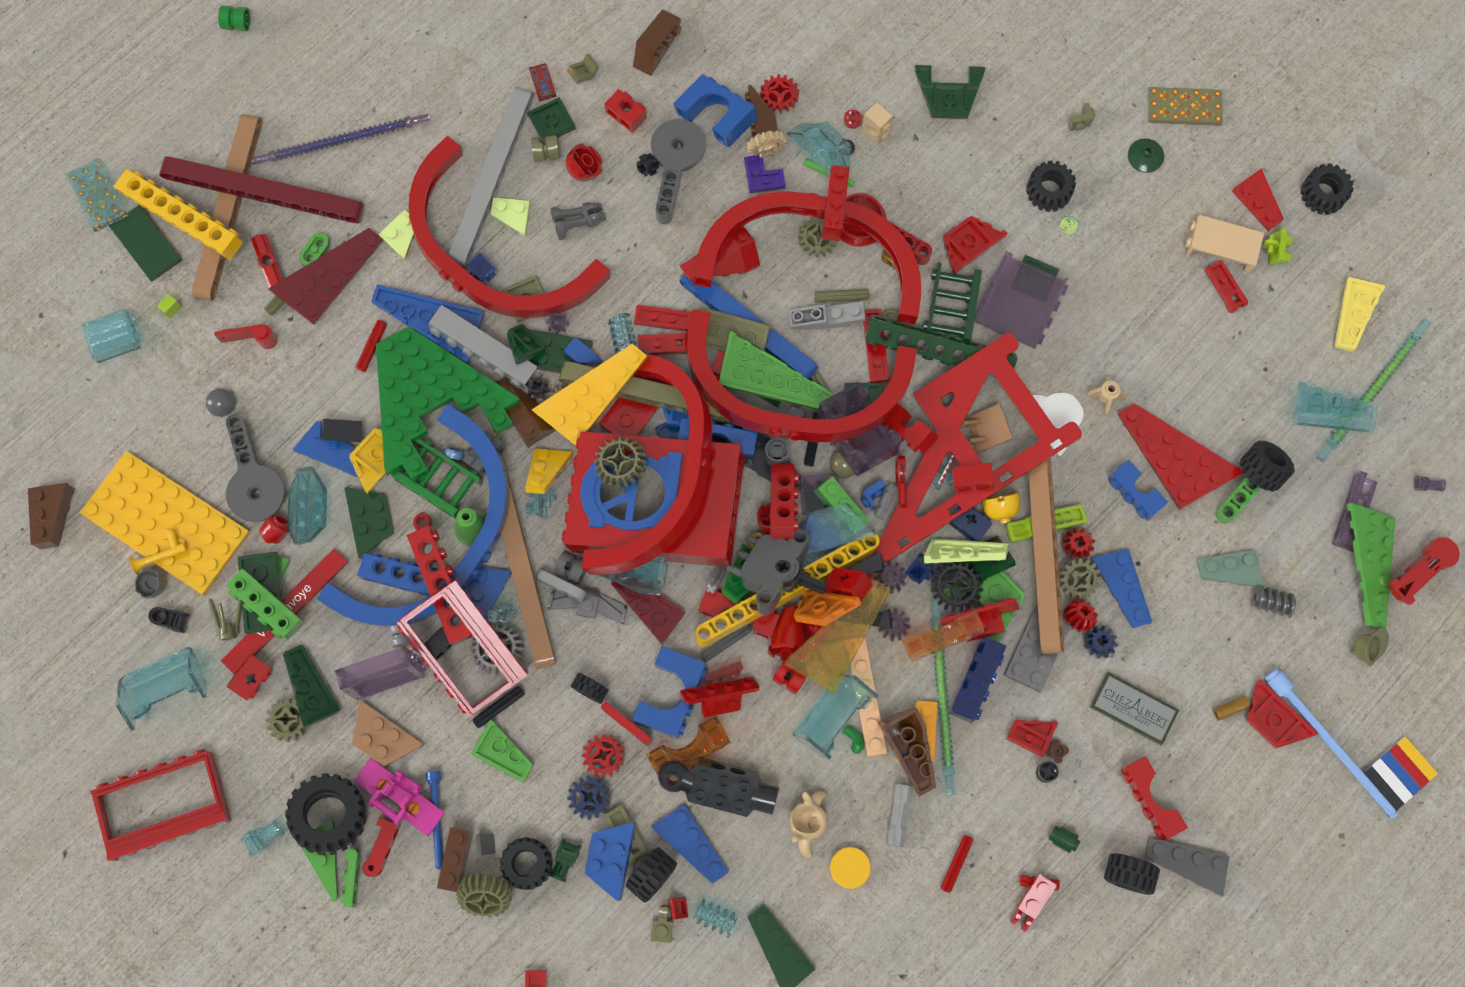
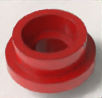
M420 513L413 519V526L416 530L426 526L432 527V518L426 513ZM422 520L426 521L424 526H420Z

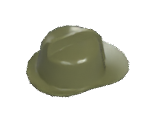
M1379 628L1372 634L1360 635L1350 650L1351 654L1356 655L1357 659L1365 661L1368 666H1372L1387 649L1389 641L1387 630Z

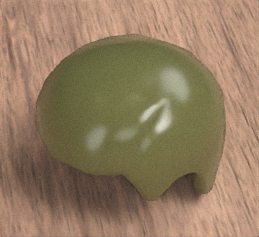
M849 450L835 452L829 461L832 473L839 478L854 476L859 467L856 455Z

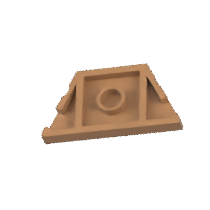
M363 701L360 702L352 744L382 766L386 767L424 745Z

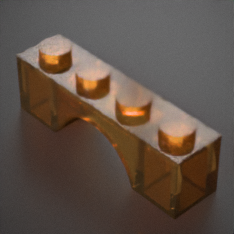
M977 611L957 618L954 622L940 629L917 634L902 642L911 662H914L983 634L985 631Z
M715 715L698 725L697 736L689 745L680 749H671L661 745L647 753L646 756L658 776V770L665 762L679 761L688 768L699 757L706 758L731 742Z

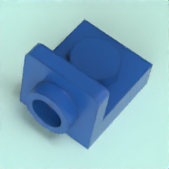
M882 479L862 491V498L860 500L864 507H869L871 511L876 507L872 498L877 499L884 493L886 485Z

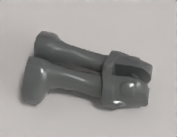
M586 202L582 204V207L573 209L550 208L558 239H565L566 232L574 227L588 226L592 228L605 221L604 213L600 212L603 210L601 203ZM580 215L583 216L572 220L562 221V219Z

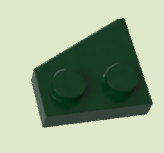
M523 324L508 330L507 338L517 365L545 353L546 347Z

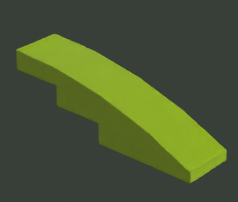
M1082 504L1055 510L1056 532L1088 522ZM1032 516L1004 525L1010 543L1033 538Z

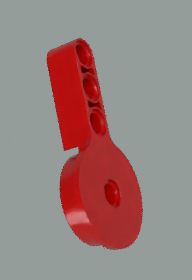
M856 193L846 197V201L862 205L887 220L884 208L874 197L864 193ZM843 223L840 240L855 247H864L878 242L857 227ZM891 223L903 235L907 243L911 245L910 248L915 255L917 264L926 265L931 258V246ZM919 252H925L927 256H921Z

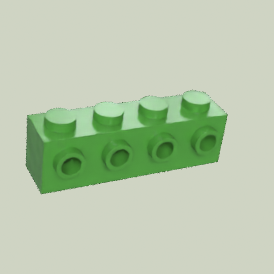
M243 568L226 585L230 590L228 593L235 600L240 598L244 602L243 607L250 613L254 611L258 614L259 617L257 619L265 626L269 624L273 628L271 632L279 639L282 637L289 639L304 623L300 617Z

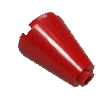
M788 605L782 609L768 647V655L772 658H775L776 655L781 657V661H784L786 658L790 662L802 661L803 656L804 658L807 657L804 625L802 622H796L794 618L795 610L798 608L795 605Z

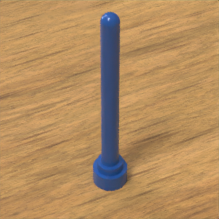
M441 771L425 772V779L428 781V785H430L431 803L440 809L438 784H440L442 779ZM439 821L433 830L435 867L437 869H441L443 862L441 822Z

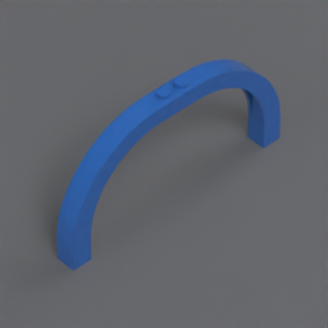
M447 405L437 421L464 438L473 447L483 463L489 483V506L485 522L477 538L455 569V575L452 576L453 580L458 577V584L465 591L471 581L475 580L481 573L480 568L483 563H487L491 558V551L502 533L508 513L509 484L500 453L488 435L467 416L452 406ZM447 581L440 587V589L447 585ZM327 583L317 597V600L352 620L376 626L398 625L399 618L429 598L430 595L405 606L376 607L364 604L335 585ZM434 603L407 621L408 624L425 620L437 614Z

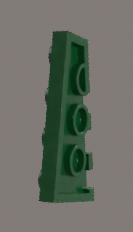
M764 905L748 917L780 987H796L816 970Z

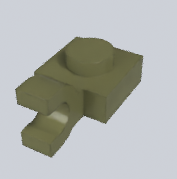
M660 906L659 920L652 921L651 941L671 943L673 922L667 921L669 906Z

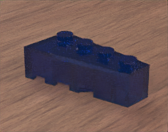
M985 636L979 642L951 709V715L971 724L975 719L979 720L982 709H980L981 704L987 701L990 693L988 688L996 679L997 673L995 672L997 667L1001 666L1003 662V653L1007 647L1006 645Z

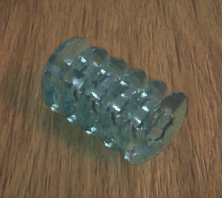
M629 313L618 314L608 320L615 354L631 344H637L636 341L632 340L635 338V335L629 334L634 330L633 327H628L632 324L631 320H627L631 317Z
M703 898L693 919L697 917L696 924L699 925L704 920L705 928L712 924V931L719 927V934L722 935L726 930V937L729 938L737 921L735 919V912L728 916V909L725 908L720 912V905L712 909L713 902L710 901L706 906L705 899Z

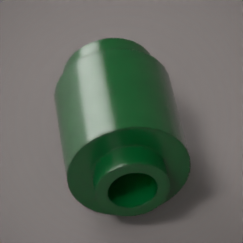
M1055 826L1048 839L1052 841L1053 845L1068 853L1071 850L1075 852L1080 844V840H1078L1079 835L1062 826Z

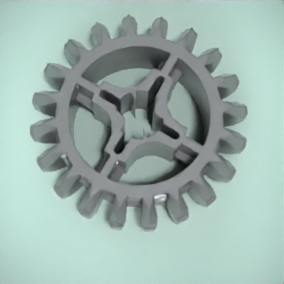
M497 622L494 630L496 634L507 636L508 638L505 639L506 647L508 648L509 644L512 643V655L516 654L518 659H522V656L517 654V652L524 651L522 647H517L523 644L522 640H516L520 636L519 633H514L515 629L513 627L508 629L507 624H504L500 629V623ZM472 639L471 642L476 644V646H471L470 650L476 652L470 656L474 659L477 658L473 663L475 665L480 664V671L486 668V674L488 675L493 669V675L497 676L498 667L485 661L491 658L486 652L482 655V646L476 639Z

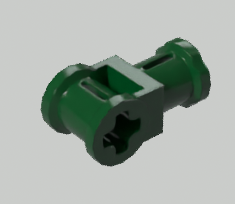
M563 838L557 849L556 865L549 876L566 883L568 870L576 862L582 845L576 846L566 842V839Z

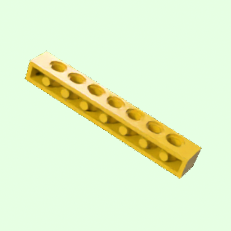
M126 169L113 186L122 195L229 260L233 258L243 244L238 238L239 234L231 228L229 230L225 229L226 226L218 220L213 222L208 214L203 211L200 214L197 212L198 209L190 203L185 205V201L177 195L174 197L170 196L171 193L163 187L157 188L158 185L150 179L144 180V176L137 171L132 173Z

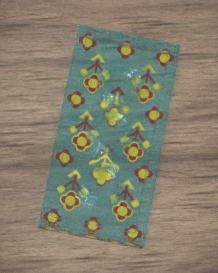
M100 158L66 173L94 232L129 216Z

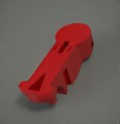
M1439 537L1430 541L1429 545L1423 549L1422 555L1403 571V574L1389 582L1392 595L1398 601L1404 602L1407 605L1413 604L1416 601L1413 596L1440 570L1452 567L1458 562L1460 553L1456 543L1446 537Z

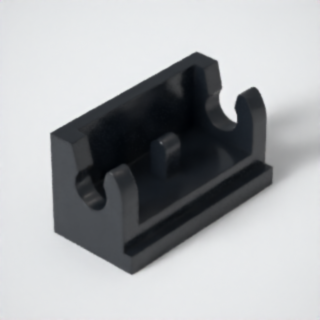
M322 419L320 421L321 440L361 442L362 421Z
M443 626L424 643L436 660L441 658L453 646L449 644Z

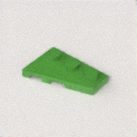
M490 719L471 755L524 783L534 765Z

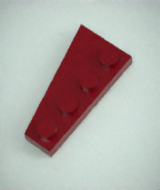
M627 571L618 573L611 583L623 600L663 645L684 617L685 612Z

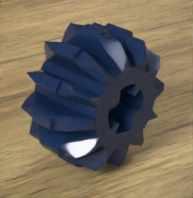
M1094 626L1093 631H1087L1089 637H1085L1084 641L1089 643L1085 646V649L1091 648L1092 650L1089 653L1090 656L1096 653L1097 659H1100L1102 655L1106 659L1109 657V653H1115L1114 647H1117L1118 643L1113 641L1117 636L1110 635L1113 631L1112 629L1106 632L1105 626H1101L1100 630L1097 626ZM1102 639L1101 642H1104L1105 644L1100 646V642L1097 643V640Z

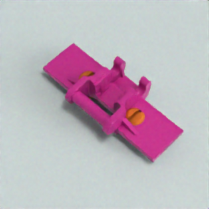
M370 758L354 780L356 784L373 796L368 805L376 807L392 819L396 826L405 819L429 837L445 812L420 794L422 786L417 782L414 783L402 771L397 770L396 776H394ZM385 796L392 799L402 808L399 814L381 802Z

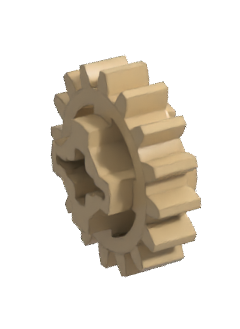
M767 131L766 133L762 132V134L755 135V138H751L750 142H747L746 147L750 156L760 155L761 158L777 154L778 150H783L787 142L783 132Z

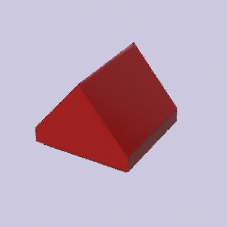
M686 897L668 899L670 920L688 918Z

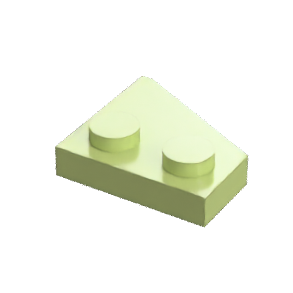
M493 197L491 217L499 222H503L510 229L513 228L518 231L520 235L526 236L530 201Z

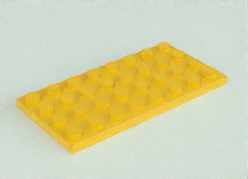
M128 451L123 454L79 512L145 557L171 548L166 531L174 529L178 545L184 543L187 551L154 563L203 596H205L251 533Z

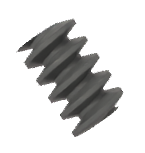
M1258 585L1252 595L1251 607L1255 603L1257 604V610L1265 606V612H1268L1271 607L1273 614L1280 610V616L1288 612V618H1291L1296 607V598L1293 593L1287 595L1285 591L1279 593L1277 589L1271 590L1270 587L1264 589L1262 585Z

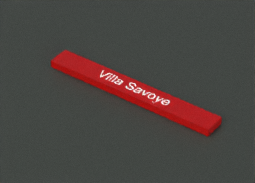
M333 549L283 598V603L297 615L348 562ZM271 631L247 634L220 661L235 675L250 653L255 656L275 635Z

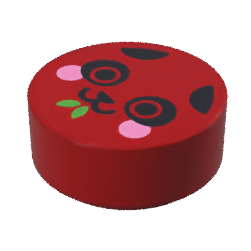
M852 109L845 113L844 124L848 128L855 129L861 125L862 115L859 111Z

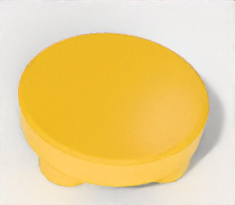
M854 847L839 850L833 856L830 863L832 878L838 885L847 889L863 885L871 872V865L867 855Z

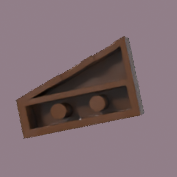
M68 483L28 488L31 545L38 549L59 547L65 527L66 513L70 509L71 495L75 491L74 487Z

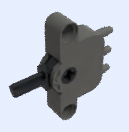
M803 529L795 531V539H789L788 541L771 539V535H764L759 539L746 535L745 541L755 546L750 553L741 550L736 551V556L746 560L742 569L732 565L727 566V571L742 577V583L745 588L757 593L756 607L757 611L762 615H769L774 611L785 590L797 589L801 585L823 594L827 588L826 583L805 575V569L799 567L810 547L809 533Z

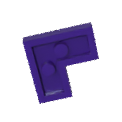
M760 155L744 157L749 193L786 188L783 169L765 171L763 158Z

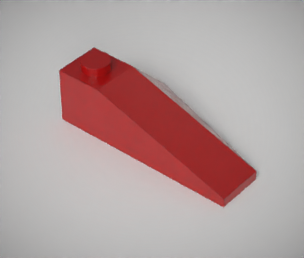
M745 227L737 230L723 246L718 256L713 276L723 275V277L734 273H739V275L745 274L760 266L755 241ZM698 254L680 266L690 281H693Z

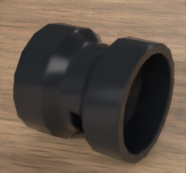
M1047 761L1040 764L1036 768L1035 773L1040 782L1049 783L1058 777L1059 770L1055 763Z

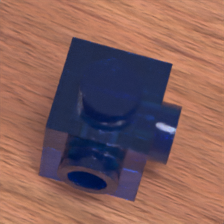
M480 252L467 264L472 271L470 274L481 282L492 280L496 276L495 272L498 270L483 252Z
M920 552L904 573L920 585L924 579L928 581L933 575L934 571L932 569L935 563H924V555Z

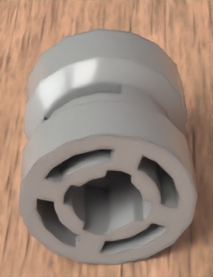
M398 625L389 627V632L393 637L391 641L393 648L410 645V639L400 633L397 628Z

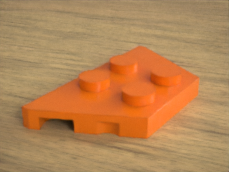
M808 590L802 594L804 598L799 600L794 618L796 622L826 626L857 608L862 603L859 597L832 593L820 594Z

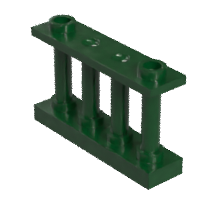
M938 263L937 268L932 270L931 280H934L928 321L924 320L923 328L935 332L959 335V338L971 341L982 270L975 269L973 275L963 276L940 272L942 263ZM939 279L968 284V286H971L970 292L965 294L938 289ZM936 296L965 301V303H968V307L961 311L935 306ZM933 314L962 318L965 321V326L956 328L933 324Z

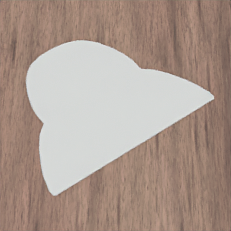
M1055 393L1048 397L1033 395L1056 428H1061L1068 422H1075L1078 426L1081 424L1084 411L1079 401L1069 393ZM1058 439L1051 445L1055 449L1063 443ZM1066 448L1059 451L1057 454L1061 456L1065 452Z

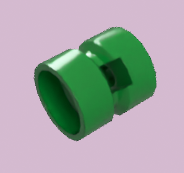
M220 6L218 12L220 28L225 30H233L235 28L238 31H248L250 27L249 9L247 7H236L234 9L232 6Z

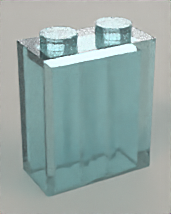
M123 309L81 324L91 357L97 363L141 349L140 341H142L139 331L135 329L134 325L137 322L134 315L129 314Z

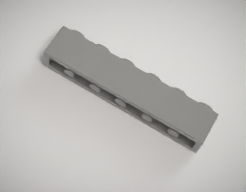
M443 305L439 307L429 322V329L432 334L437 337L442 336L452 347L457 346L462 349L466 356L470 358L473 356L478 359L480 365L495 370L494 373L497 376L509 379L510 383L516 388L521 387L525 389L526 384L530 382L537 371V366L528 360L517 365L511 349Z

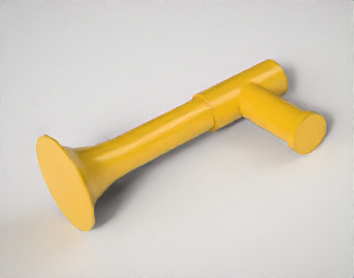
M174 529L166 531L171 548L142 559H135L130 556V564L136 575L139 574L140 569L148 564L187 551L184 543L178 545Z

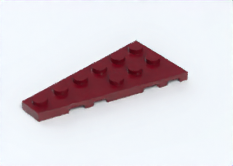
M367 228L271 286L268 290L314 325L384 239L370 228Z

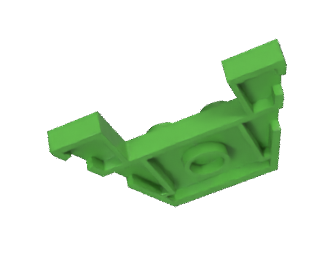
M1003 571L984 579L983 584L978 586L984 589L983 592H977L981 596L978 602L982 606L997 604L1008 598L1016 599L1020 605L1025 596L1022 590ZM971 579L964 581L973 586ZM958 583L955 586H952L954 587L955 595L957 594V590H959V588L962 587L960 583ZM944 589L942 591L943 594L952 600L951 591ZM968 592L960 593L958 601L962 599ZM1016 610L1001 614L1005 630ZM1004 633L985 637V639L995 648Z

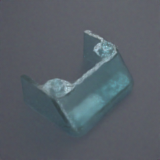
M191 647L183 648L120 678L117 687L116 707L131 731L135 730L136 719H143L149 715L151 705L187 689L189 693H200L202 698L207 697V682Z
M839 674L799 723L792 735L819 756L830 759L832 757L830 754L835 749L833 746L835 742L833 740L856 710L866 709L871 703L870 698L877 699L879 695L857 676Z

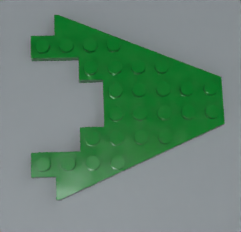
M407 327L376 344L384 469L387 476L403 467L412 482L429 473L413 442L429 434L421 418L452 401L455 402L462 414H466L480 406L497 435L514 426L506 410L520 403L517 396L411 327Z

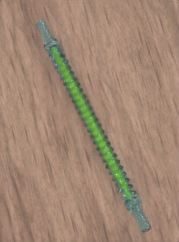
M1424 319L1416 331L1410 333L1408 339L1396 351V354L1393 355V358L1390 359V362L1387 363V366L1384 367L1378 378H1375V382H1372V385L1369 386V389L1366 390V393L1363 394L1357 405L1353 407L1354 409L1350 410L1351 413L1347 414V417L1344 418V421L1341 422V425L1338 426L1332 437H1329L1326 441L1327 445L1317 456L1319 461L1323 462L1333 448L1336 449L1339 446L1342 438L1346 436L1345 434L1349 433V430L1352 429V426L1355 425V422L1358 421V418L1361 417V414L1364 413V410L1367 409L1373 398H1376V394L1380 393L1379 390L1383 389L1382 386L1386 385L1385 382L1389 381L1388 378L1392 377V374L1398 370V367L1401 366V363L1404 362V359L1407 358L1413 347L1419 343L1421 335L1431 324L1429 320Z
M931 599L932 619H930V623L933 626L931 631H934L932 642L935 643L932 647L935 648L933 651L935 656L933 658L936 659L934 662L936 667L934 669L937 670L935 673L937 678L935 680L938 681L936 692L939 693L936 697L939 698L937 703L940 704L937 708L940 709V712H938L940 718L938 720H941V723H939V726H941L939 731L942 732L940 743H943V746H941L943 752L941 754L944 755L941 758L944 760L942 772L945 776L947 796H955L953 780L955 768H952L954 757H951V754H953L951 748L953 746L950 745L952 734L949 733L952 729L949 728L951 723L948 722L951 719L948 717V714H950L948 708L950 706L947 705L949 703V700H947L949 695L946 694L948 691L946 686L948 684L945 683L947 672H944L946 661L943 660L946 656L943 655L945 650L942 649L945 646L942 644L944 641L942 636L944 634L941 633L943 628L941 627L940 619L942 618H940L939 605L937 604L939 599Z

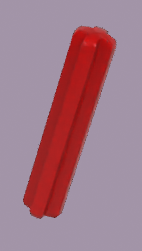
M376 321L356 364L357 370L361 372L367 370L376 350V344L379 343L387 326L384 321Z
M967 835L962 837L941 885V890L947 893L952 891L974 841L973 838Z

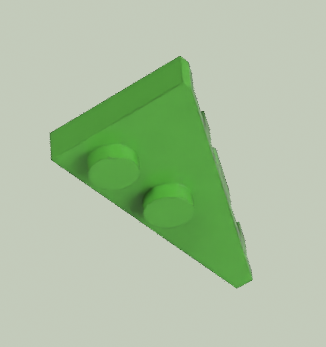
M333 819L328 820L314 830H332L334 826ZM303 847L302 850L332 901L337 900L336 854L330 855V853H325V855H318L317 852L310 853Z

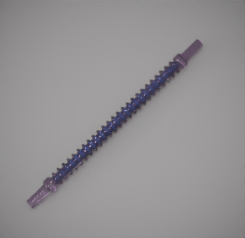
M429 114L412 118L408 116L404 117V120L401 118L399 121L394 120L393 123L389 121V124L384 122V125H374L373 128L369 126V129L364 127V130L359 129L357 132L354 130L353 133L349 131V134L344 132V135L338 134L337 137L333 135V138L329 136L326 139L324 137L323 140L318 139L317 142L313 140V143L308 141V144H298L297 147L293 145V148L288 146V149L282 148L281 151L277 149V152L272 150L268 152L269 154L251 158V162L253 165L267 161L275 162L279 158L282 160L283 157L287 159L288 156H298V153L303 155V152L307 154L308 151L313 152L314 149L318 151V148L323 150V147H333L334 144L336 146L339 143L343 145V142H353L354 139L358 141L359 138L363 140L364 137L369 138L370 135L374 137V134L378 136L379 133L383 135L384 132L389 133L390 130L394 132V129L399 131V128H411L415 124L430 121Z

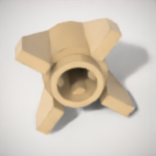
M1106 376L1105 383L1100 388L1090 390L1087 393V397L1097 398L1098 396V399L1105 404L1104 415L1109 413L1110 406L1116 399L1125 400L1127 398V394L1120 389L1118 383Z

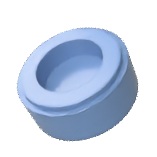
M445 447V456L462 460L464 454L462 450L455 447Z

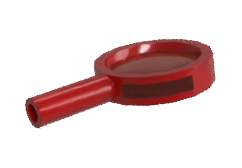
M896 455L895 477L899 506L906 507L905 455Z

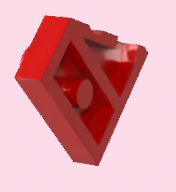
M1015 720L1006 739L1043 757L1058 722Z

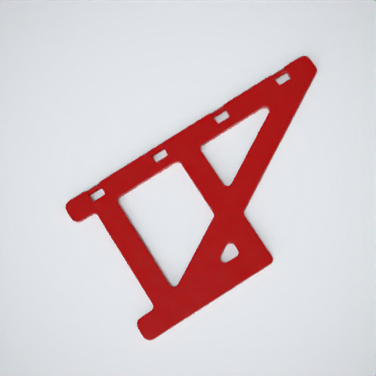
M1007 333L914 393L915 400L935 427V434L938 438L925 452L906 489L907 506L900 507L898 504L880 538L876 551L882 554L884 562H889L913 545L927 538L961 514L969 511L1082 437V431L1075 422H1068L1061 428H1056L1007 360V356L1019 347V343L1013 334ZM993 374L1039 441L992 471L994 490L956 494L924 516L916 517V512L948 453H952L961 466L983 464L960 431V428L987 376ZM953 393L955 397L950 406L944 407L941 399ZM1059 439L1063 444L1052 450L1050 444ZM1009 472L1012 477L1001 483L999 477ZM958 504L961 509L950 515L948 510ZM908 537L911 542L900 548L898 542Z

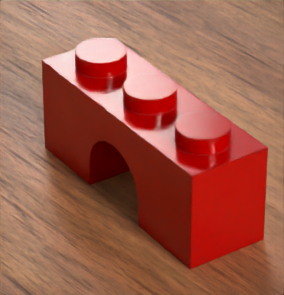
M899 405L881 426L888 432L893 430L895 432L894 436L899 441L903 442L905 440L908 442L907 446L913 452L918 450L921 454H924L936 441L937 435L920 420L912 427L906 428V424L912 416Z

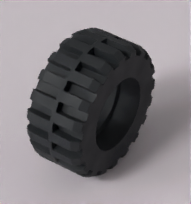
M322 773V777L319 778L316 775L311 776V781L307 783L305 780L300 783L301 787L299 789L295 788L292 792V799L287 801L288 809L285 810L287 827L297 844L302 848H306L310 853L317 852L318 855L330 853V855L337 854V850L342 849V851L348 849L347 845L350 843L354 844L357 841L356 837L358 834L361 835L364 830L363 824H366L367 811L363 797L356 785H353L347 778L342 779L338 774H334L333 777L329 776L328 773ZM323 798H336L345 806L346 814L343 821L336 828L329 831L314 830L307 820V814L311 806Z

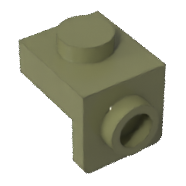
M587 54L582 62L569 65L567 72L578 84L593 79L598 65L591 55Z
M1089 103L1084 104L1082 114L1071 116L1068 122L1069 131H1081L1091 126L1095 113L1094 109L1090 108Z

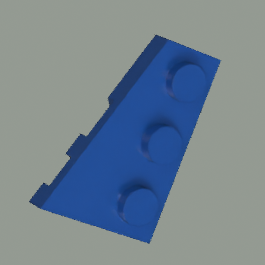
M481 567L479 576L471 581L469 587L470 599L476 607L479 606L483 611L482 615L486 620L492 612L499 595L504 590L506 582L510 579L511 571Z

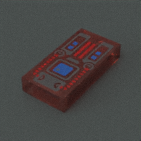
M546 63L529 67L539 102L556 97Z

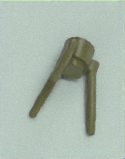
M209 599L208 603L219 640L235 639V634H239V621L242 609L241 599L238 602L234 626H232V623H225L221 603L218 604L221 622L219 624L213 602Z

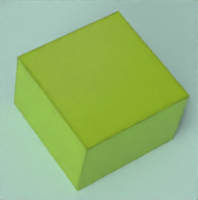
M169 294L157 305L169 318L182 307Z

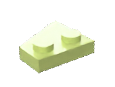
M406 210L378 234L404 260L407 257V251L412 244L414 235L409 213Z

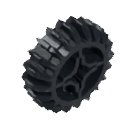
M945 562L943 564L945 570L938 567L937 570L940 574L933 573V577L937 579L931 580L930 583L936 586L931 588V592H937L933 599L940 598L937 603L939 606L943 602L946 603L944 610H947L950 605L952 606L951 612L954 613L956 607H959V612L961 613L963 612V606L967 610L970 609L969 603L976 606L977 602L974 598L981 599L977 592H983L984 589L978 587L983 584V580H977L981 576L980 573L973 574L976 571V567H973L971 570L968 569L970 566L969 562L966 563L965 567L962 566L963 562H959L958 565H955V562H951V567ZM956 571L953 580L941 581L946 574ZM962 572L969 576L973 586L962 580ZM957 577H959L958 582L960 583V585H962V587H960L959 590H957V594L955 595L954 587H952V585H955V582H957ZM941 587L951 591L952 600L943 594ZM972 592L967 599L958 601L960 593Z

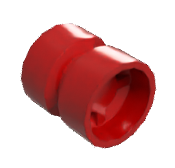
M785 658L772 681L780 686L786 685V689L796 695L809 673L800 667L796 669L795 664ZM791 672L793 673L789 680L786 679L787 673Z

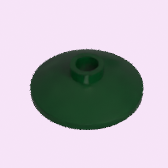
M1139 139L1130 146L1128 160L1136 170L1150 173L1156 171L1162 165L1164 151L1154 140Z

